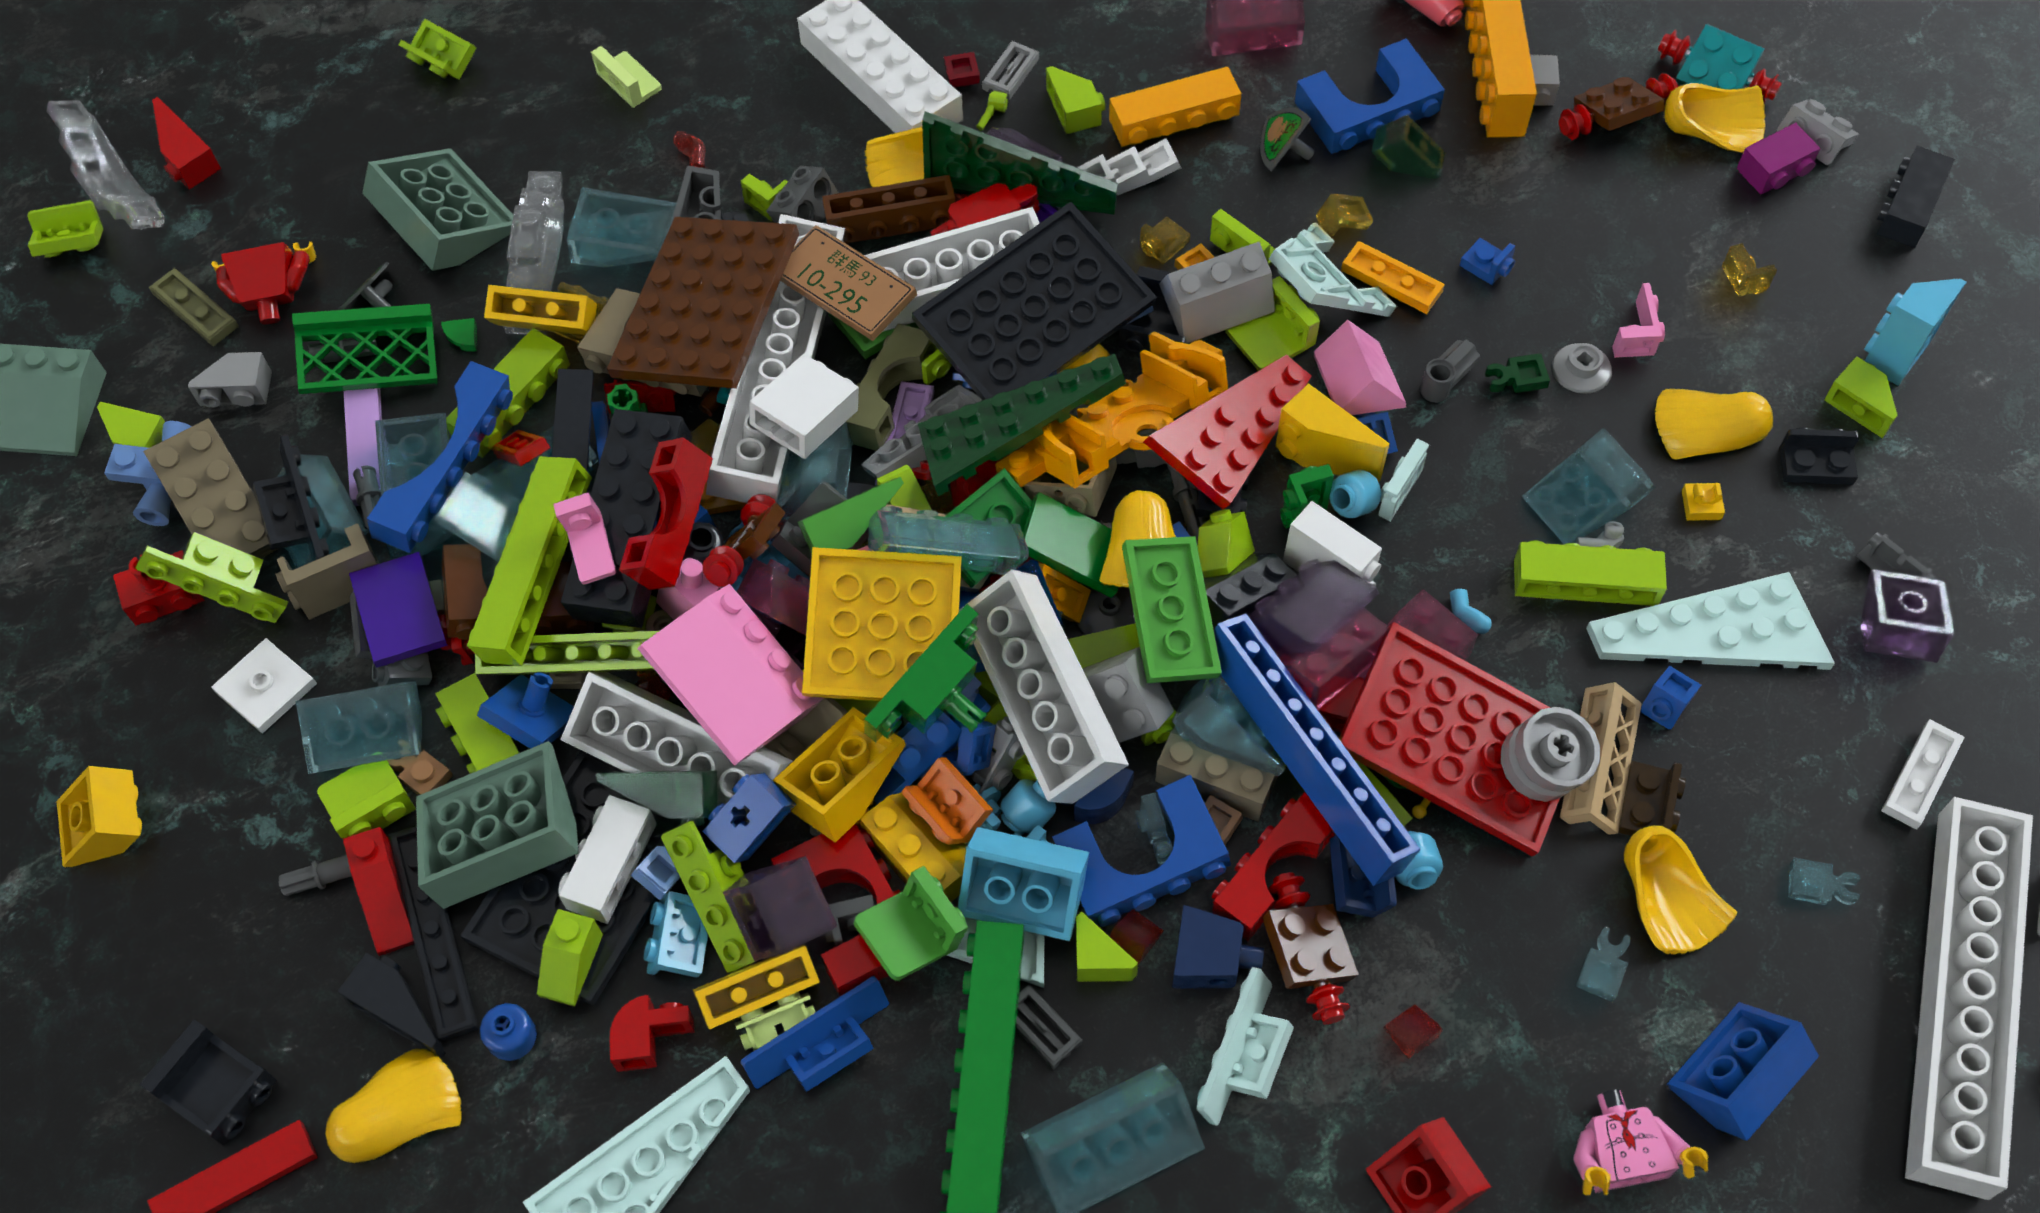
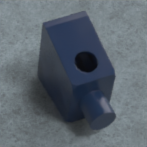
M1183 905L1172 988L1235 987L1238 968L1251 969L1255 967L1262 969L1264 948L1242 944L1244 928L1242 923Z

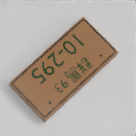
M817 225L793 248L780 280L872 341L917 296L915 287Z

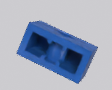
M765 773L747 774L742 777L732 789L735 794L726 804L724 802L721 803L710 813L708 819L711 822L702 831L734 863L749 860L796 805ZM748 808L750 810L748 814L744 809ZM747 817L750 821L746 822L744 819Z

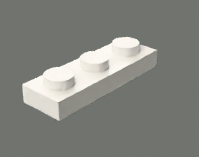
M1929 719L1913 746L1881 811L1917 830L1922 824L1965 737Z

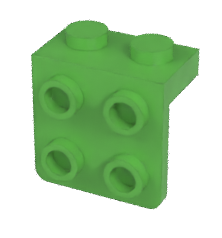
M925 866L911 873L903 892L859 913L854 920L855 928L893 980H901L957 950L968 929L963 913L952 905L944 894L940 881L932 877Z

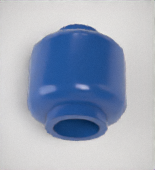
M505 1003L495 1006L487 1012L480 1026L481 1040L491 1054L501 1060L512 1061L520 1059L529 1053L535 1044L537 1036L536 1026L525 1009L516 1004Z

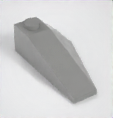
M957 385L924 408L926 415L917 423L916 421H909L904 426L906 433L899 439L888 440L861 464L863 469L877 479L906 464L910 468L920 467V462L927 460L918 423L927 421L934 416H941L958 410L965 405L975 404L982 401L981 398L963 386Z

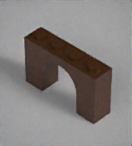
M480 544L443 545L442 575L447 638L457 637L462 640H469L470 632L474 628L481 610L483 598L488 591L482 575ZM572 562L560 563L552 584L553 588L548 595L534 636L593 632L595 622L573 619L561 604Z

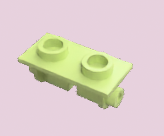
M798 991L777 1000L778 1005L763 1010V1007L740 1016L742 1020L736 1022L735 1026L737 1030L743 1027L746 1029L747 1033L740 1035L744 1049L748 1050L753 1047L755 1051L776 1038L778 1034L774 1027L775 1025L782 1023L784 1031H787L814 1014L816 1011L813 1005L805 1008L803 1003L811 999L809 994L800 995Z

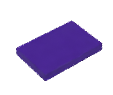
M419 552L349 573L376 668L447 646L426 570Z

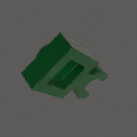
M1541 353L1508 358L1506 367L1502 364L1494 363L1488 365L1485 371V377L1496 376L1499 378L1498 380L1491 381L1489 387L1491 392H1500L1509 385L1513 386L1515 393L1546 389L1550 383Z

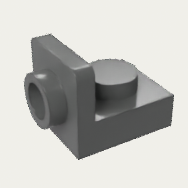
M872 895L827 905L829 918L822 920L827 942L834 941L837 947L843 944L841 930L858 931L854 926V920L859 913L874 906Z

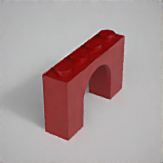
M856 823L836 842L824 834H820L771 859L775 873L791 904L835 883L859 885L874 897L877 904L901 893L899 889L894 892L892 891L887 882L892 877L882 858L877 861L875 860L871 849L875 848L869 833L863 828L859 830ZM861 935L821 954L824 968L839 997L872 976H875L878 981L889 976Z

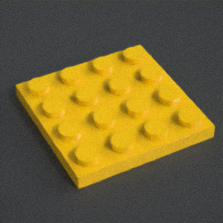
M812 547L802 696L880 701L959 613L962 556Z

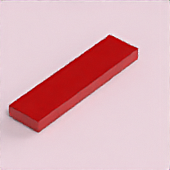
M297 1120L147 1200L152 1213H216L318 1158L304 1123Z

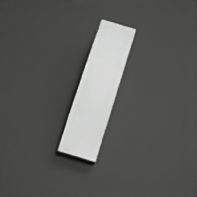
M1165 138L1139 153L1134 146L1107 161L1102 154L1077 168L1118 183L1117 195H1120L1180 169L1181 166Z

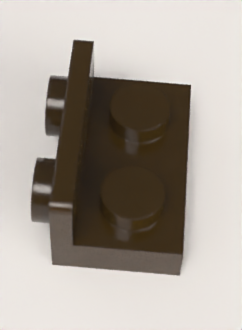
M1632 760L1618 833L1632 836L1638 830L1648 826H1663L1674 833L1676 832L1680 819V811L1675 810L1676 799L1680 800L1682 798L1686 784V778L1680 777L1681 763L1674 762L1671 769L1668 770Z

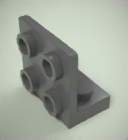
M822 481L780 527L781 529L774 537L771 545L810 576L812 554L797 522L847 499L826 481ZM873 521L855 545L848 549L857 550L876 530L877 524Z

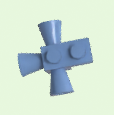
M166 421L163 424L162 441L192 426L179 421ZM114 444L104 472L106 477L112 481L143 484L146 492L134 509L133 515L141 522L149 525H167L169 523L170 503L172 500L143 452L148 448Z

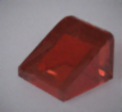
M1133 909L1114 926L1109 937L1139 964L1161 937L1163 930Z
M1415 1004L1384 1026V1029L1408 1059L1436 1040L1443 1030L1435 1020Z

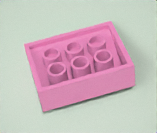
M730 584L704 598L637 648L734 766L800 722L824 699L822 697L802 696L803 671Z

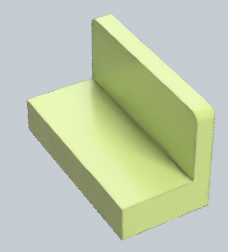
M602 46L591 52L597 74L633 108L662 89L661 84L628 52L623 51L617 56L612 57Z

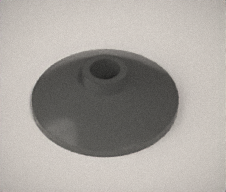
M1087 587L1091 592L1081 621L1076 623L1083 635L1135 623L1129 588L1118 587L1117 593L1110 598ZM1112 604L1116 607L1114 609L1109 610L1106 609L1104 605Z

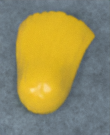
M1699 83L1685 84L1674 89L1665 102V121L1675 133L1694 136L1726 150L1741 153L1744 152L1746 147L1764 139V102L1761 88L1757 85L1730 90Z
M922 127L874 138L867 142L865 163L867 164L866 172L868 173L869 183L872 188L924 179Z
M1665 389L1660 393L1656 401L1655 422L1658 433L1662 437L1661 440L1672 459L1726 452L1751 446L1763 440L1772 430L1773 412L1769 402L1755 392L1716 394L1697 390Z
M1137 490L1126 495L1118 504L1112 522V533L1106 560L1099 578L1102 584L1129 588L1122 545L1125 540L1176 537L1167 503L1159 495L1151 491Z
M1663 826L1644 827L1632 835L1625 846L1624 862L1635 888L1641 921L1656 948L1666 954H1685L1703 948L1708 942L1710 943L1722 934L1735 919L1737 911L1713 890L1682 839L1673 831Z
M413 1049L402 1054L383 1066L356 1094L333 1109L326 1123L325 1133L330 1150L345 1162H364L385 1155L398 1146L425 1133L459 1126L462 1118L461 1100L454 1077L447 1065L427 1049Z

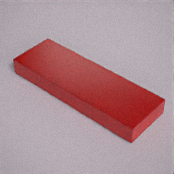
M517 430L493 445L492 450L497 458L523 466L550 449V446L544 437Z

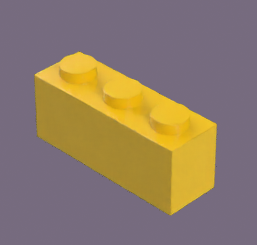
M488 285L484 318L499 326L525 329L535 328L536 330L586 335L595 321L597 303L585 295Z
M800 944L693 989L707 1027L712 1029L820 983L806 946Z

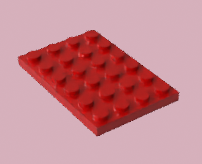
M1393 622L1386 630L1339 740L1353 759L1526 854L1533 857L1539 853L1559 799L1543 802L1529 799L1516 791L1506 778L1501 765V747L1511 731L1538 711L1551 707Z

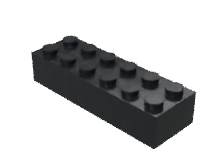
M614 409L590 496L601 511L616 567V574L583 585L579 580L573 558L561 599V604L573 619L642 628L652 590L647 589L619 571L628 539L630 537L649 535L659 521L661 512L660 495L655 482L649 475L658 442L683 437L691 442L692 435L683 417Z

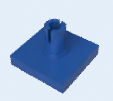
M537 672L533 676L531 675L530 679L520 674L482 703L477 716L531 749L547 741L552 743L563 734L574 706L551 693L552 678L545 673Z

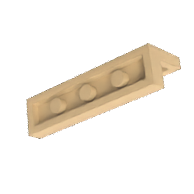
M1616 682L1585 688L1580 716L1589 723L1596 733L1600 744V763L1591 778L1564 795L1560 818L1568 824L1591 821L1608 835L1617 834L1619 830L1642 705L1639 700ZM1621 704L1627 707L1625 721L1621 712ZM1616 734L1620 743L1619 753L1615 744ZM1609 767H1611L1614 776L1613 786L1608 775ZM1603 799L1608 809L1607 817L1601 813Z

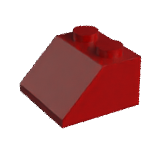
M1444 1117L1420 1125L1365 1169L1394 1213H1457L1491 1188V1185Z

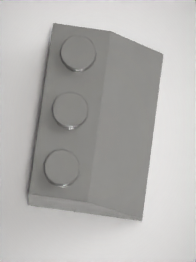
M1260 242L1169 273L1159 283L1178 334L1186 338V344L1275 312L1272 272Z

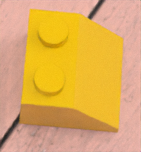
M88 766L57 800L63 867H74L122 854L139 838L142 831V821L137 814L138 787L134 785L133 770Z

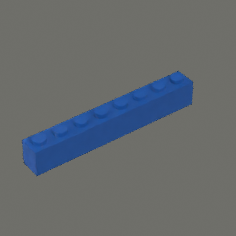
M1245 613L1218 623L1214 629V635L1222 671L1221 676L1371 884L1376 886L1401 874L1421 850L1248 615Z

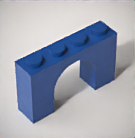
M1407 38L1379 49L1376 72L1393 94V97L1384 103L1363 105L1349 100L1340 92L1325 70L1297 81L1295 103L1300 110L1311 118L1310 125L1331 154L1343 149H1350L1358 143L1368 139H1375L1383 133L1396 128H1403L1413 121L1423 117H1430L1440 111L1445 89Z
M1191 775L1156 790L1162 809L1175 834V841L1168 859L1152 872L1130 875L1111 867L1101 854L1087 821L1052 836L1056 845L1089 852L1080 901L1088 918L1096 925L1101 927L1112 925L1120 920L1121 915L1133 909L1136 911L1145 910L1154 905L1157 898L1168 893L1170 895L1183 893L1191 887V883L1204 877L1207 880L1216 878L1226 871V867L1231 866L1229 853Z

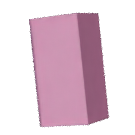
M1345 321L1314 351L1315 361L1331 400L1349 414L1358 415L1406 408V401L1380 343L1351 321Z

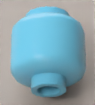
M1354 470L1342 474L1333 480L1329 497L1333 509L1345 518H1357L1368 514L1376 509L1380 503V484L1375 476L1365 470Z
M1021 779L1003 798L1001 802V810L1003 812L1001 818L1013 832H1017L1020 835H1024V833L1030 834L1037 825L1043 827L1056 811L1055 802L1047 801L1038 780L1034 782L1029 779Z
M1408 831L1421 850L1405 870L1395 876L1396 880L1412 889L1428 888L1436 882L1443 870V862L1435 840L1430 835L1422 832Z

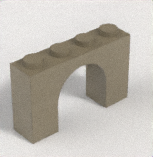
M616 288L577 347L588 369L599 374H609L607 367L640 293ZM635 380L646 383L651 387L659 386L674 390L679 394H691L699 397L702 396L707 386Z

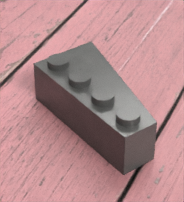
M687 165L672 222L675 217L721 220L719 171Z

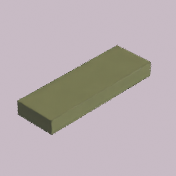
M173 268L149 287L155 297L212 346H215L239 327L232 316L176 268Z

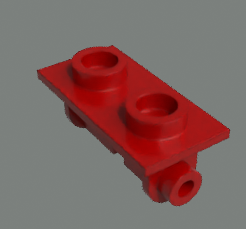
M615 379L614 383L604 384L606 400L607 394L613 391L615 385L627 384L629 388L637 391L640 402L646 403L648 412H676L674 400L676 392L674 390L659 386L651 387L639 381H619V379Z

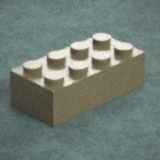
M209 418L143 451L191 534L196 532L260 559L278 550L270 549L255 494Z

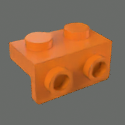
M947 757L938 758L917 785L905 786L901 791L903 796L909 801L910 809L925 819L932 827L933 835L939 841L948 845L968 843L976 828L980 827L993 811L991 806Z

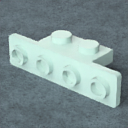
M1252 967L1248 978L1241 985L1240 998L1234 1013L1227 1020L1225 1036L1220 1048L1213 1055L1212 1069L1206 1084L1201 1087L1198 1094L1197 1110L1213 1125L1219 1124L1231 1091L1267 1099L1294 1028L1289 1020L1262 1015L1272 989V983L1260 968Z

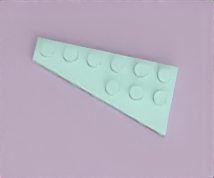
M1790 572L1590 621L1586 628L1599 659L1644 661L1646 658L1668 659V662L1682 663L1683 660H1700L1702 664L1756 667L1764 663L1783 664L1784 668H1798L1799 665L1817 666V669L1831 670L1835 664Z
M727 1056L723 1057L523 1201V1204L529 1213H660L750 1092L749 1087Z

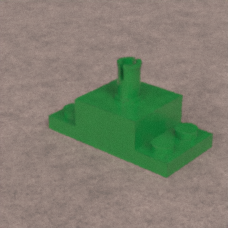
M968 604L964 606L864 718V733L875 743L882 736L888 739L902 723L900 720L901 716L923 734L927 732L945 711H948L969 729L968 731L971 733L986 718L987 713L980 710L962 694L965 687L973 680L977 662L966 651L977 638L975 634L979 629L976 627L979 613Z

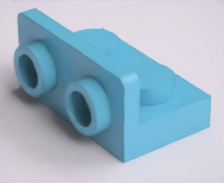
M669 891L659 902L654 903L651 910L650 924L654 925L653 936L648 939L644 950V961H648L647 974L655 975L660 970L698 978L703 970L708 933L690 896Z

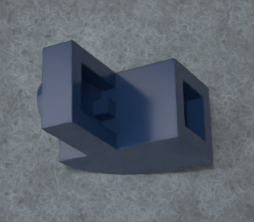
M1128 768L1122 769L1073 803L1074 821L1079 823L1087 821L1088 824H1098L1114 817L1123 807L1133 787L1134 771ZM1059 803V804L1064 805V806H1070V805H1071V804H1068V803Z

